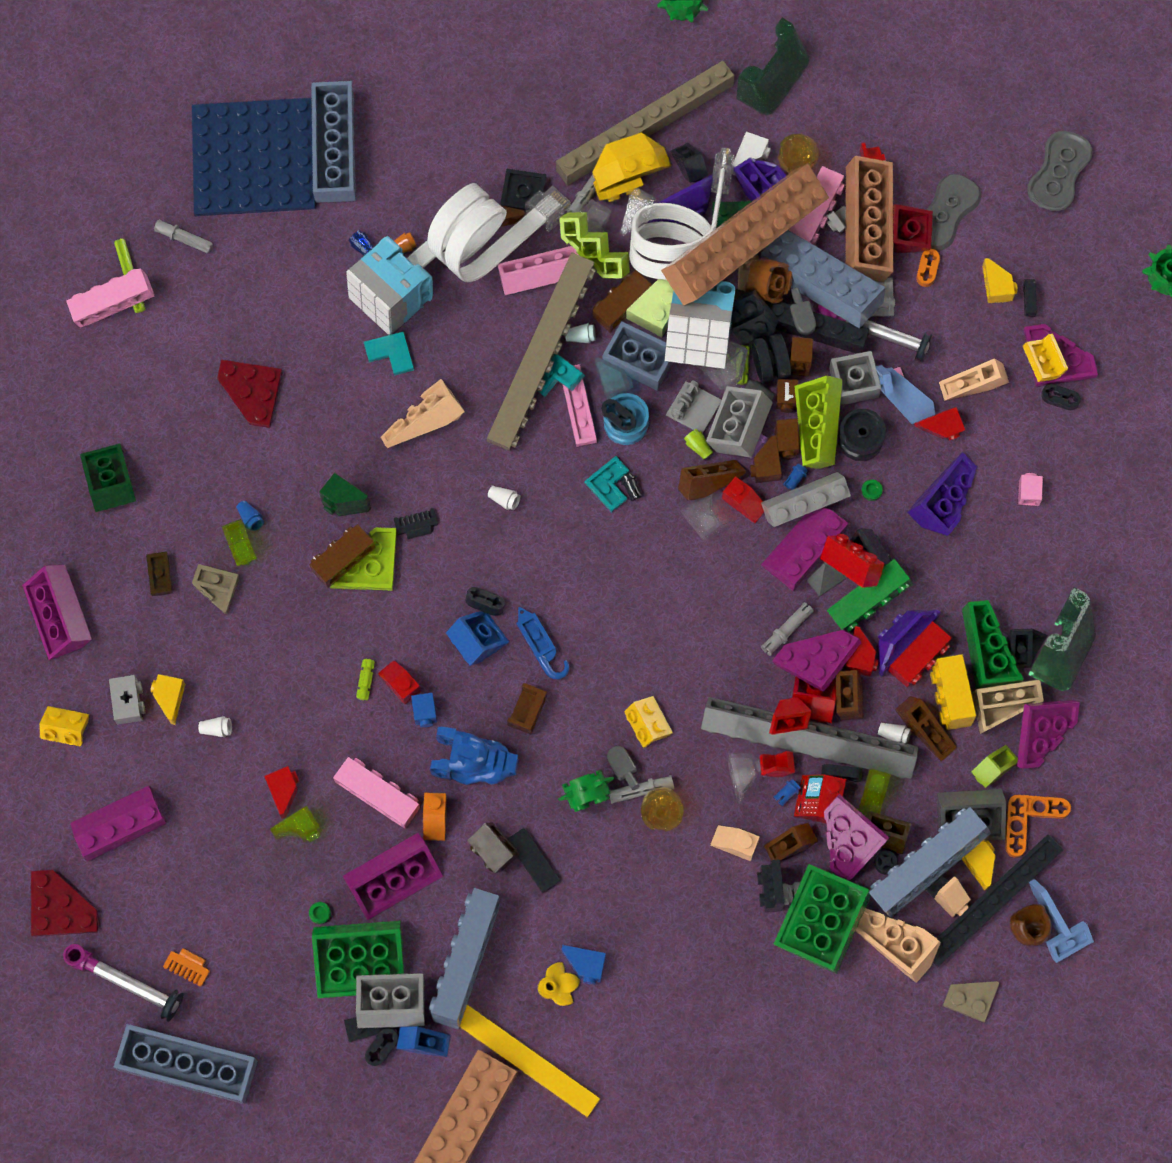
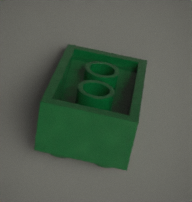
M120 443L80 454L95 512L136 501Z

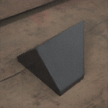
M1033 628L1010 630L1007 637L1008 649L1011 656H1014L1017 668H1031L1032 660L1048 635Z

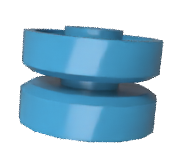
M630 393L618 394L611 399L616 400L633 414L636 420V427L630 433H623L604 417V430L615 443L622 445H631L640 441L646 435L649 427V411L646 403L637 395ZM607 406V413L613 412L617 416L618 413L615 412V406ZM620 417V419L623 421V427H625L626 425H628L629 427L631 426V419L625 420L622 417Z

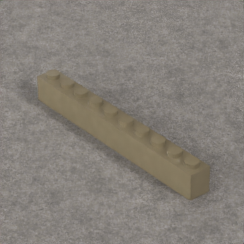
M724 61L719 62L556 161V171L566 185H570L593 171L606 144L639 133H644L648 137L732 87L734 84V74Z
M571 252L488 434L487 442L508 451L512 447L516 448L520 439L518 432L520 428H525L529 419L526 417L528 410H533L537 399L534 397L537 391L541 392L544 387L545 380H543L546 372L550 373L553 367L552 357L554 354L558 355L562 347V343H560L562 335L567 336L571 327L568 322L571 317L575 318L579 306H577L579 298L583 299L588 288L585 287L587 280L591 281L596 271V269H593V261Z

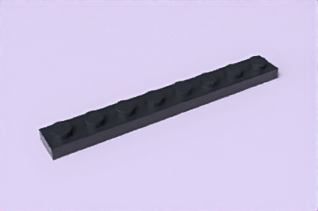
M1047 834L936 938L940 941V945L933 963L939 967L1064 849Z

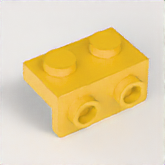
M641 177L601 191H599L596 181L593 184L599 201L608 199L609 202L620 198L619 194L626 192V195L637 192V187L642 186L643 182Z
M1048 334L1042 340L1026 342L1023 345L1038 382L1058 379L1068 370L1053 334Z
M654 696L635 701L625 710L627 720L630 722L643 748L673 733Z
M47 706L39 723L40 738L81 746L83 743L82 735L88 724L89 714Z

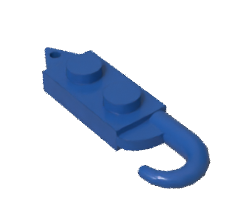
M518 607V622L516 625L545 674L552 679L564 678L569 672L568 661H564V670L557 673L552 669L549 662L556 656L555 646L536 614Z

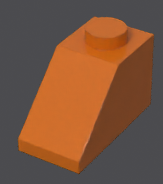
M424 793L423 840L445 841L446 793Z

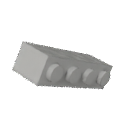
M836 472L761 502L768 523L775 527L851 495L845 477Z

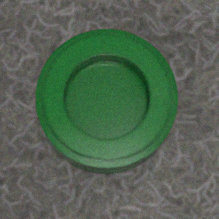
M867 480L861 489L863 497L869 501L879 499L883 491L882 485L876 480Z
M316 902L309 909V917L315 924H324L330 919L331 910L326 903Z

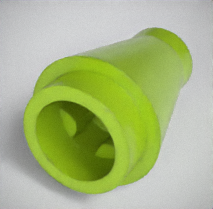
M697 428L684 438L687 442L686 445L703 460L713 453L702 431L699 432Z

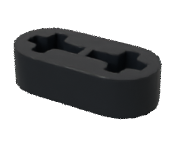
M1024 279L1023 281L1024 316H1036L1035 279Z
M1047 384L1041 392L1044 402L1066 410H1075L1080 404L1081 398L1076 391L1055 384ZM1053 390L1054 395L1052 398H1049L1046 392ZM1070 396L1074 397L1073 401H1075L1072 405L1068 404L1067 400Z
M608 399L603 402L602 414L623 433H630L635 429V417L614 399ZM614 405L615 412L618 413L617 416L613 412L608 414L607 406L612 407ZM620 417H622L625 420L631 419V426L629 427L628 425H626L625 427H623V421L620 419Z
M472 587L467 590L465 601L468 606L492 616H498L503 613L505 601L502 597L478 587Z
M824 764L822 765L821 775L843 778L846 781L861 782L863 770L857 767Z
M382 1028L365 1052V1059L369 1065H380L398 1041V1033L394 1028ZM393 1033L392 1038L394 1040L392 1042L388 1040L385 1045H382L381 1043L384 1041L383 1034ZM380 1047V1059L378 1060L375 1058L374 1060H371V1054L369 1052H375Z

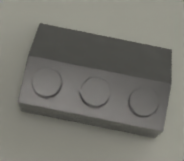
M1002 789L937 793L939 828L947 822L949 824L956 819L955 815L963 808L967 810L971 807L991 832V835L985 841L1005 840L1006 801Z

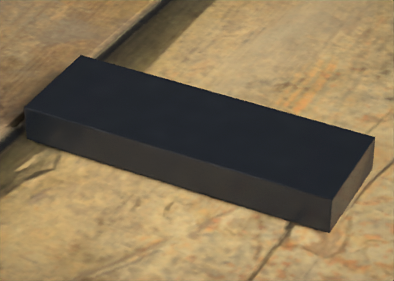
M525 828L507 838L519 852L518 859L542 894L560 882V879Z

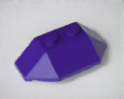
M750 157L733 168L744 194L750 201L755 200L786 176L778 165L755 160Z
M712 174L658 203L680 205L703 216L709 205L715 177ZM652 219L646 221L648 223L671 222L683 226L685 225V223L670 219Z
M907 610L904 615L901 613L897 615L892 621L894 625L889 630L885 628L879 634L877 649L880 676H883L889 670L890 665L932 621L935 622L939 618L940 611Z

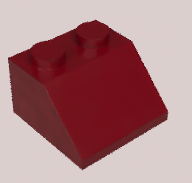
M898 204L893 205V252L911 253L931 250L933 211Z

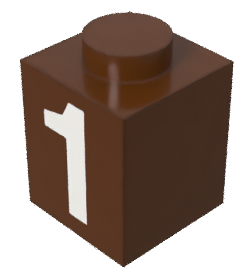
M777 380L776 409H781V412L784 413L797 410L795 386L798 385V380Z

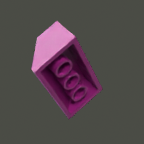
M824 507L805 514L764 560L761 566L794 591L821 560L820 557L827 536L837 535L838 533L844 534L847 531L848 523L835 512Z
M65 565L44 566L22 585L48 660L81 649L92 640Z
M149 786L70 823L74 838L86 861H90L166 824Z
M419 833L343 875L346 884L367 920L443 877Z

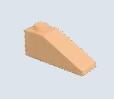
M992 359L942 380L939 384L944 400L947 401L995 389L1009 383L1003 363Z

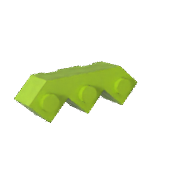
M567 212L560 217L561 238L567 244L569 243L579 256L593 261L594 268L602 278H623L630 273L629 253L609 252L608 232H588L587 212Z

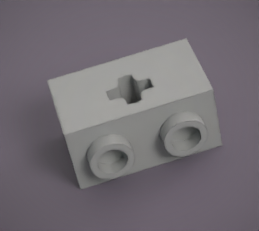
M135 675L109 679L113 716L116 724L142 721V714L146 712L144 701L140 702L139 694L143 693L141 681H138ZM127 696L131 697L129 699V703L125 702V700H127Z

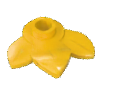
M558 962L546 970L545 977L538 984V992L543 998L552 999L557 1005L567 1006L573 1003L570 993L578 987L580 979L574 974L565 973L564 964ZM546 984H550L553 990H548Z

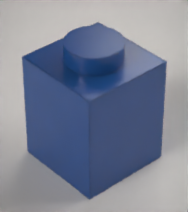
M433 693L411 696L415 724L424 728L430 727L433 723L437 722Z

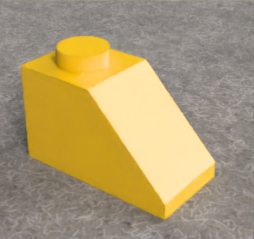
M989 258L984 259L982 267L988 303L1013 301L1014 295L1017 294V284L1013 282L1012 275Z
M158 674L157 680L152 682L151 693H153L154 698L170 723L175 724L185 682L183 679Z
M983 840L962 858V861L984 890H987L991 885L995 859L994 847L988 840Z

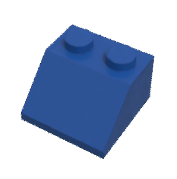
M482 611L460 617L446 632L452 644L456 646L470 666L484 661L509 643L491 616Z

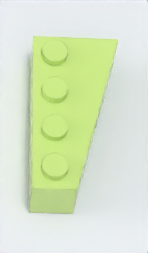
M658 279L626 310V319L662 337L668 328L674 291L669 282Z

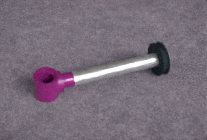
M818 305L816 313L846 321L821 305ZM869 320L862 325V327L869 328L868 333L917 351L915 360L920 359L922 362L929 349L932 334L928 336L925 332L921 340Z
M71 944L64 950L63 959L72 968L81 971L87 969L163 1008L161 1019L166 1017L167 1022L172 1020L182 1003L183 992L178 994V990L175 989L170 996H167L94 959L93 954L86 951L80 945ZM80 952V959L73 962L72 956L74 953Z

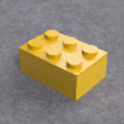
M963 654L938 658L933 666V671L930 672L932 684H936L937 692H935L936 704L941 705L942 712H939L940 723L945 725L946 730L969 727L972 725L976 713Z

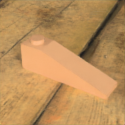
M442 379L420 396L424 400L418 406L414 407L411 405L407 409L408 413L405 420L398 419L381 436L387 448L448 425L452 421L458 420L462 413L465 412Z
M865 908L856 929L858 934L916 983L931 967L940 945V941L925 929L906 924L901 920L886 917L884 914Z

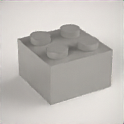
M872 351L831 359L829 367L831 377L842 379L840 405L879 398L881 386Z

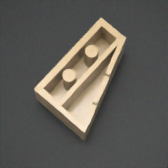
M1040 680L982 688L973 691L980 734L1022 713L1024 704L1041 703L1044 701Z

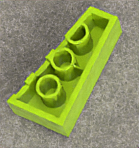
M824 376L795 386L802 464L805 467L821 469L835 465L842 379Z

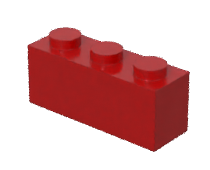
M840 533L827 536L820 557L821 560L862 588L878 585L885 564L877 559L875 554L864 550L862 545L852 542L847 535Z
M932 621L890 665L888 671L907 688L911 683L915 686L923 677L921 673L925 669L929 671L935 665V658L939 654L943 656L950 649L949 643L952 638Z

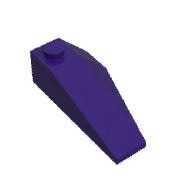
M963 452L960 453L918 498L907 513L922 528L948 536L960 522L962 516L960 513L962 507L966 504V494L968 488L971 487L977 466Z

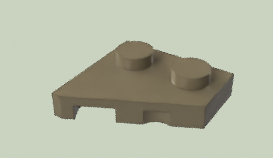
M198 564L192 585L224 614H228L239 575Z
M999 982L950 985L943 1006L984 1023Z

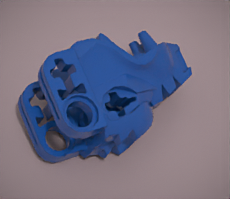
M437 728L436 738L438 743L452 746L450 760L440 758V760L431 761L430 772L432 776L449 780L454 779L461 784L468 785L476 782L496 784L516 775L519 762L518 755L510 753L500 742L482 739L476 735L458 731L455 728Z

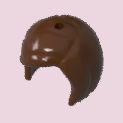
M1032 904L1019 909L1010 917V929L1013 936L1025 946L1041 945L1051 935V919L1042 904Z

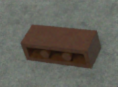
M637 270L632 274L628 273L617 288L613 287L607 293V297L603 301L599 300L592 308L593 318L609 333L621 321L626 319V310L652 286Z
M358 524L354 527L351 526L345 530L343 536L338 541H332L327 546L325 552L319 553L312 558L309 564L311 571L329 588L376 548L375 543Z

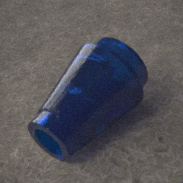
M361 230L356 231L348 240L351 243L350 246L363 256L374 248L366 233H362Z

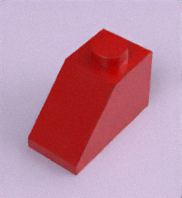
M957 407L914 423L916 428L942 439L948 437L949 441L960 437V432L965 431Z
M735 476L723 491L722 500L753 523H756L764 513L761 505L763 501L750 486Z
M855 626L853 636L859 638L861 644L848 659L845 671L857 670L860 675L870 677L872 671L876 672L879 659L875 658L876 651L860 627Z
M392 661L378 673L404 705L412 700L411 696L418 695L421 692L419 684L396 661Z
M798 697L780 700L773 714L769 733L775 735L807 729L811 710Z
M288 766L264 776L282 819L286 818L298 791L296 784L299 783L296 772H291Z

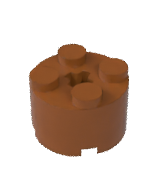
M762 257L757 261L753 260L749 265L750 272L745 285V291L749 293L756 290L765 301L771 303L781 302L783 300L781 297L783 294H788L792 284V272L788 271L789 265L766 257Z

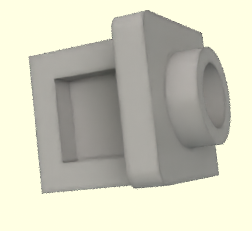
M843 206L838 211H833L827 216L829 218L827 224L832 231L838 230L840 234L846 230V207Z

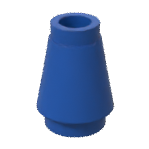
M246 500L238 503L236 508L246 529H250V531L260 529L264 524L263 515Z

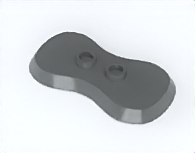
M1058 131L1052 134L1046 142L1044 163L1028 183L1027 191L1029 198L1038 206L1048 210L1060 211L1067 208L1074 199L1076 177L1092 157L1090 143L1084 137L1069 131Z
M950 174L941 179L937 185L933 202L925 209L933 211L931 249L942 251L948 248L956 237L960 221L980 204L982 194L980 188L965 176Z

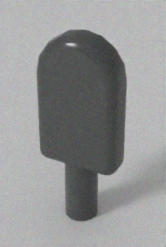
M794 288L791 292L795 304L790 306L794 324L800 334L809 335L816 328L812 307L809 301L803 302L799 288Z
M621 746L611 748L607 753V760L618 780L626 779L632 790L638 789L639 784L633 775L637 772V768L627 750Z

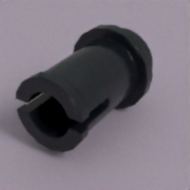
M629 473L621 478V485L625 486L630 500L634 501L635 498H641L643 494L636 482V476Z

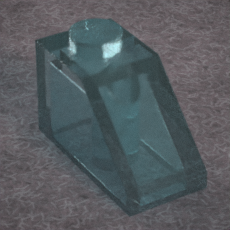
M599 357L595 358V367L606 400L618 394H631L633 383L631 377L626 376L625 370Z

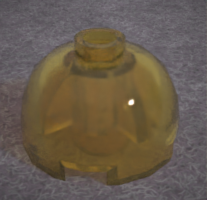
M791 134L780 143L778 160L786 172H792L807 163L813 169L817 164L819 149L811 137L805 134Z
M660 787L649 791L644 796L641 803V817L645 825L650 829L670 831L682 822L684 805L679 794L674 790Z

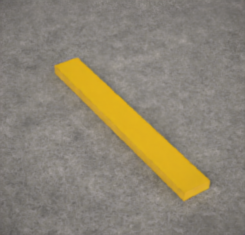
M466 1005L460 1028L588 1118L599 1102V1097L476 1010Z

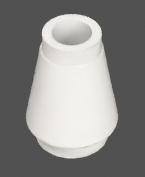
M492 486L488 492L489 498L507 510H515L520 502V495L514 490Z
M222 716L199 722L200 734L218 737L231 735L232 723L230 718Z
M881 723L878 735L888 740L908 744L911 729L907 728L906 725Z

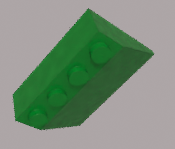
M808 864L774 945L837 974L871 897L870 890Z
M401 921L313 927L312 945L317 998L356 996L357 976L404 974Z

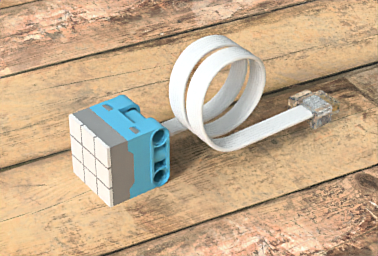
M721 148L720 153H716L711 191L717 193L712 225L697 212L676 204L654 203L646 205L636 212L632 221L629 257L632 266L639 273L651 278L667 280L661 270L668 264L646 260L637 251L643 256L654 260L674 261L716 229L721 195L729 194L734 161L731 149ZM652 219H670L685 223L695 228L703 235V237L688 227L671 222H650L642 226L640 225ZM665 237L676 239L686 244L661 245L645 239ZM721 281L699 299L684 306L673 291L665 361L725 369L735 295V286L732 283Z
M476 183L468 184L454 194L440 208L431 223L428 240L409 257L406 258L402 253V248L389 236H386L346 271L349 298L388 335H392L419 309L423 308L424 303L428 300L431 301L433 297V278L424 267L437 257L443 264L447 265L462 281H476L488 274L544 223L546 224V230L550 232L560 223V217L570 207L571 202L554 186H551L545 193L539 190L525 203L527 215L472 263L460 268L461 263L472 257L496 233L507 214L506 210L494 199H489L488 193Z

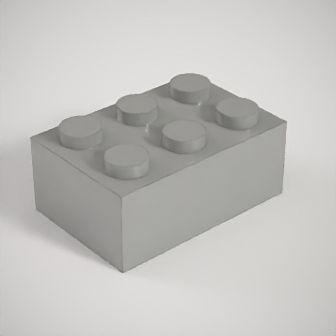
M727 386L706 442L718 453L752 458L773 402L763 391Z
M423 974L357 976L356 1018L358 1028L424 1026Z

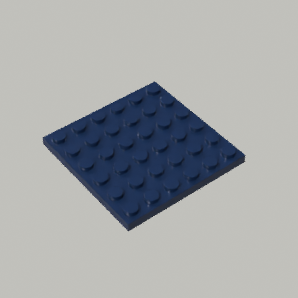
M311 98L192 105L194 216L315 209Z

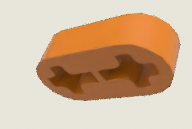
M934 249L924 251L921 256L916 277L920 286L929 287L934 283L940 260L939 253ZM929 255H932L934 259L931 262V266L927 265ZM925 270L929 271L927 281H924L922 277L925 274Z

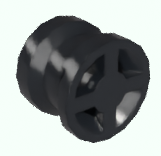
M886 850L880 852L875 859V869L883 875H888V871L897 865L896 855Z

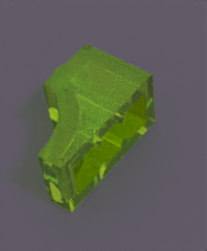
M241 519L221 526L237 566L249 564L257 559Z
M869 769L858 809L865 817L868 816L869 811L880 814L891 774Z
M307 806L270 828L276 840L285 836H295L301 838L303 842L316 840L322 831Z

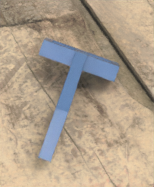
M876 366L881 391L911 424L935 415L933 401L892 367Z
M1035 879L1029 882L1035 898L1039 904L1045 907L1051 919V924L1058 934L1046 942L1051 957L1056 963L1094 942L1088 925L1084 921L1068 929L1047 890Z

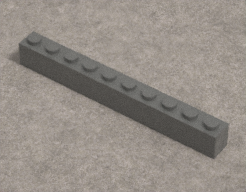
M708 697L701 729L710 733H720L731 738H741L752 743H762L773 748L787 749L793 753H804L814 758H825L835 763H846L857 768H867L877 773H888L898 778H912L918 746L809 721L807 729L771 735L769 731L774 712Z

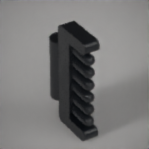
M430 508V514L428 510L425 511V515L424 512H420V517L418 513H415V518L411 514L410 520L407 515L405 516V521L403 517H400V523L397 517L394 518L397 534H406L407 539L431 534V527L438 525L434 508Z

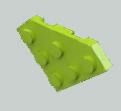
M375 527L370 531L368 536L374 541L376 548L330 586V588L393 591L396 528Z

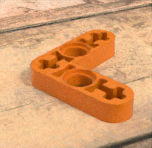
M1029 795L1012 796L1007 803L1005 842L1007 854L1010 857L1018 858L1025 852L1027 816L1063 819L1071 811L1070 803L1063 798ZM1016 800H1019V804H1023V807L1019 809V815L1023 814V817H1011V814H1015L1016 808L1012 804ZM1042 802L1045 810L1041 813L1036 812L1033 809V803ZM1049 802H1052L1051 807H1057L1061 803L1066 810L1059 814V810L1052 809L1050 814L1048 813ZM1019 821L1022 824V830L1014 832L1010 827L1011 822ZM1010 835L1015 837L1022 836V839L1018 838L1017 845L1022 849H1019L1017 853H1014V849L1010 848L1014 844V837L1010 838Z

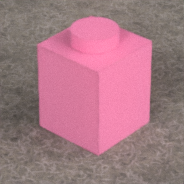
M1035 473L1021 475L1018 505H1040L1042 501L1043 476H1037Z

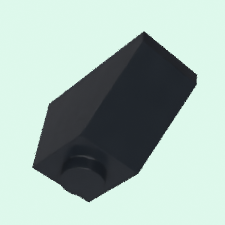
M689 143L670 150L684 178L690 183L699 182L708 175L702 154Z

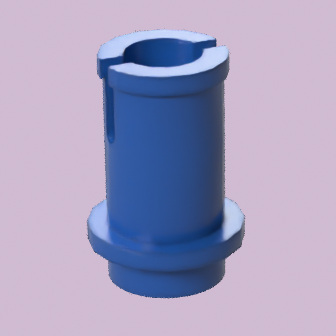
M800 464L792 467L793 471L783 483L786 488L794 490L802 478L807 476L806 472L808 470Z
M791 779L786 781V785L773 798L778 801L784 795L778 802L783 807L791 797L799 794L801 788Z

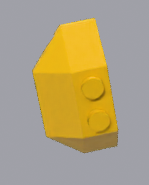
M639 133L606 144L592 173L598 189L601 191L669 168L671 164L663 146L644 133Z

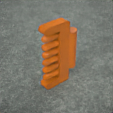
M184 948L179 954L173 951L170 952L163 965L164 969L169 968L170 972L174 970V974L179 972L180 977L188 978L190 982L193 980V983H197L199 987L204 984L210 973L208 969L203 967L206 962L205 959Z

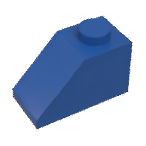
M562 945L563 955L577 976L583 979V983L595 985L596 981L601 982L606 953Z
M400 1027L397 1049L412 1053L447 1057L450 1035L421 1027Z

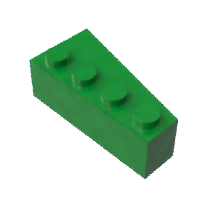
M893 559L883 567L877 586L864 588L858 586L831 606L827 612L841 630L850 633L855 629V626H859L858 623L872 617L876 610L888 605L895 597L913 586V583L897 561Z
M989 600L968 602L962 609L975 688L982 689L1021 683L1024 679L1021 673L1018 672L1014 656H1011L1007 647V640L1000 631L999 622Z

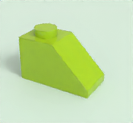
M1004 745L988 755L972 771V774L980 784L987 788L1015 766L1018 758L1007 745Z

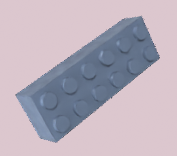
M352 81L311 83L313 194L315 203L356 201L354 91Z
M789 230L775 239L761 253V258L766 257L789 265L788 271L792 272L791 288H799L801 294L858 328L884 302V286Z
M971 807L967 810L965 808L960 810L955 815L956 819L950 824L947 822L938 829L939 833L934 838H927L921 844V849L917 852L912 851L904 858L905 862L902 865H896L891 868L887 873L889 876L883 881L881 879L877 880L871 886L870 895L890 918L991 835L988 827Z
M476 888L473 889L472 894L468 893L465 901L466 913L461 914L458 922L459 933L458 935L454 934L451 942L452 954L451 956L447 955L443 967L445 968L444 977H439L436 987L438 995L437 998H432L429 1007L433 1022L458 1030L500 907L499 895Z
M127 1024L114 1068L124 1073L245 1104L258 1061L254 1057Z

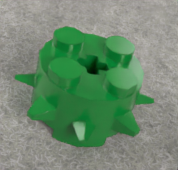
M662 0L657 4L658 8L666 9L671 21L674 19L680 21L687 19L691 23L701 10H708L703 4V0Z
M1167 245L1166 249L1161 250L1157 254L1149 253L1152 259L1151 266L1143 269L1142 273L1148 275L1153 291L1156 290L1161 294L1172 297V247Z
M602 769L595 771L596 776L594 773L581 776L569 781L570 786L568 783L562 784L565 794L558 798V800H568L570 808L574 809L575 812L590 807L589 803L592 801L595 804H599L610 799L609 794L611 792L607 784L614 778H605Z

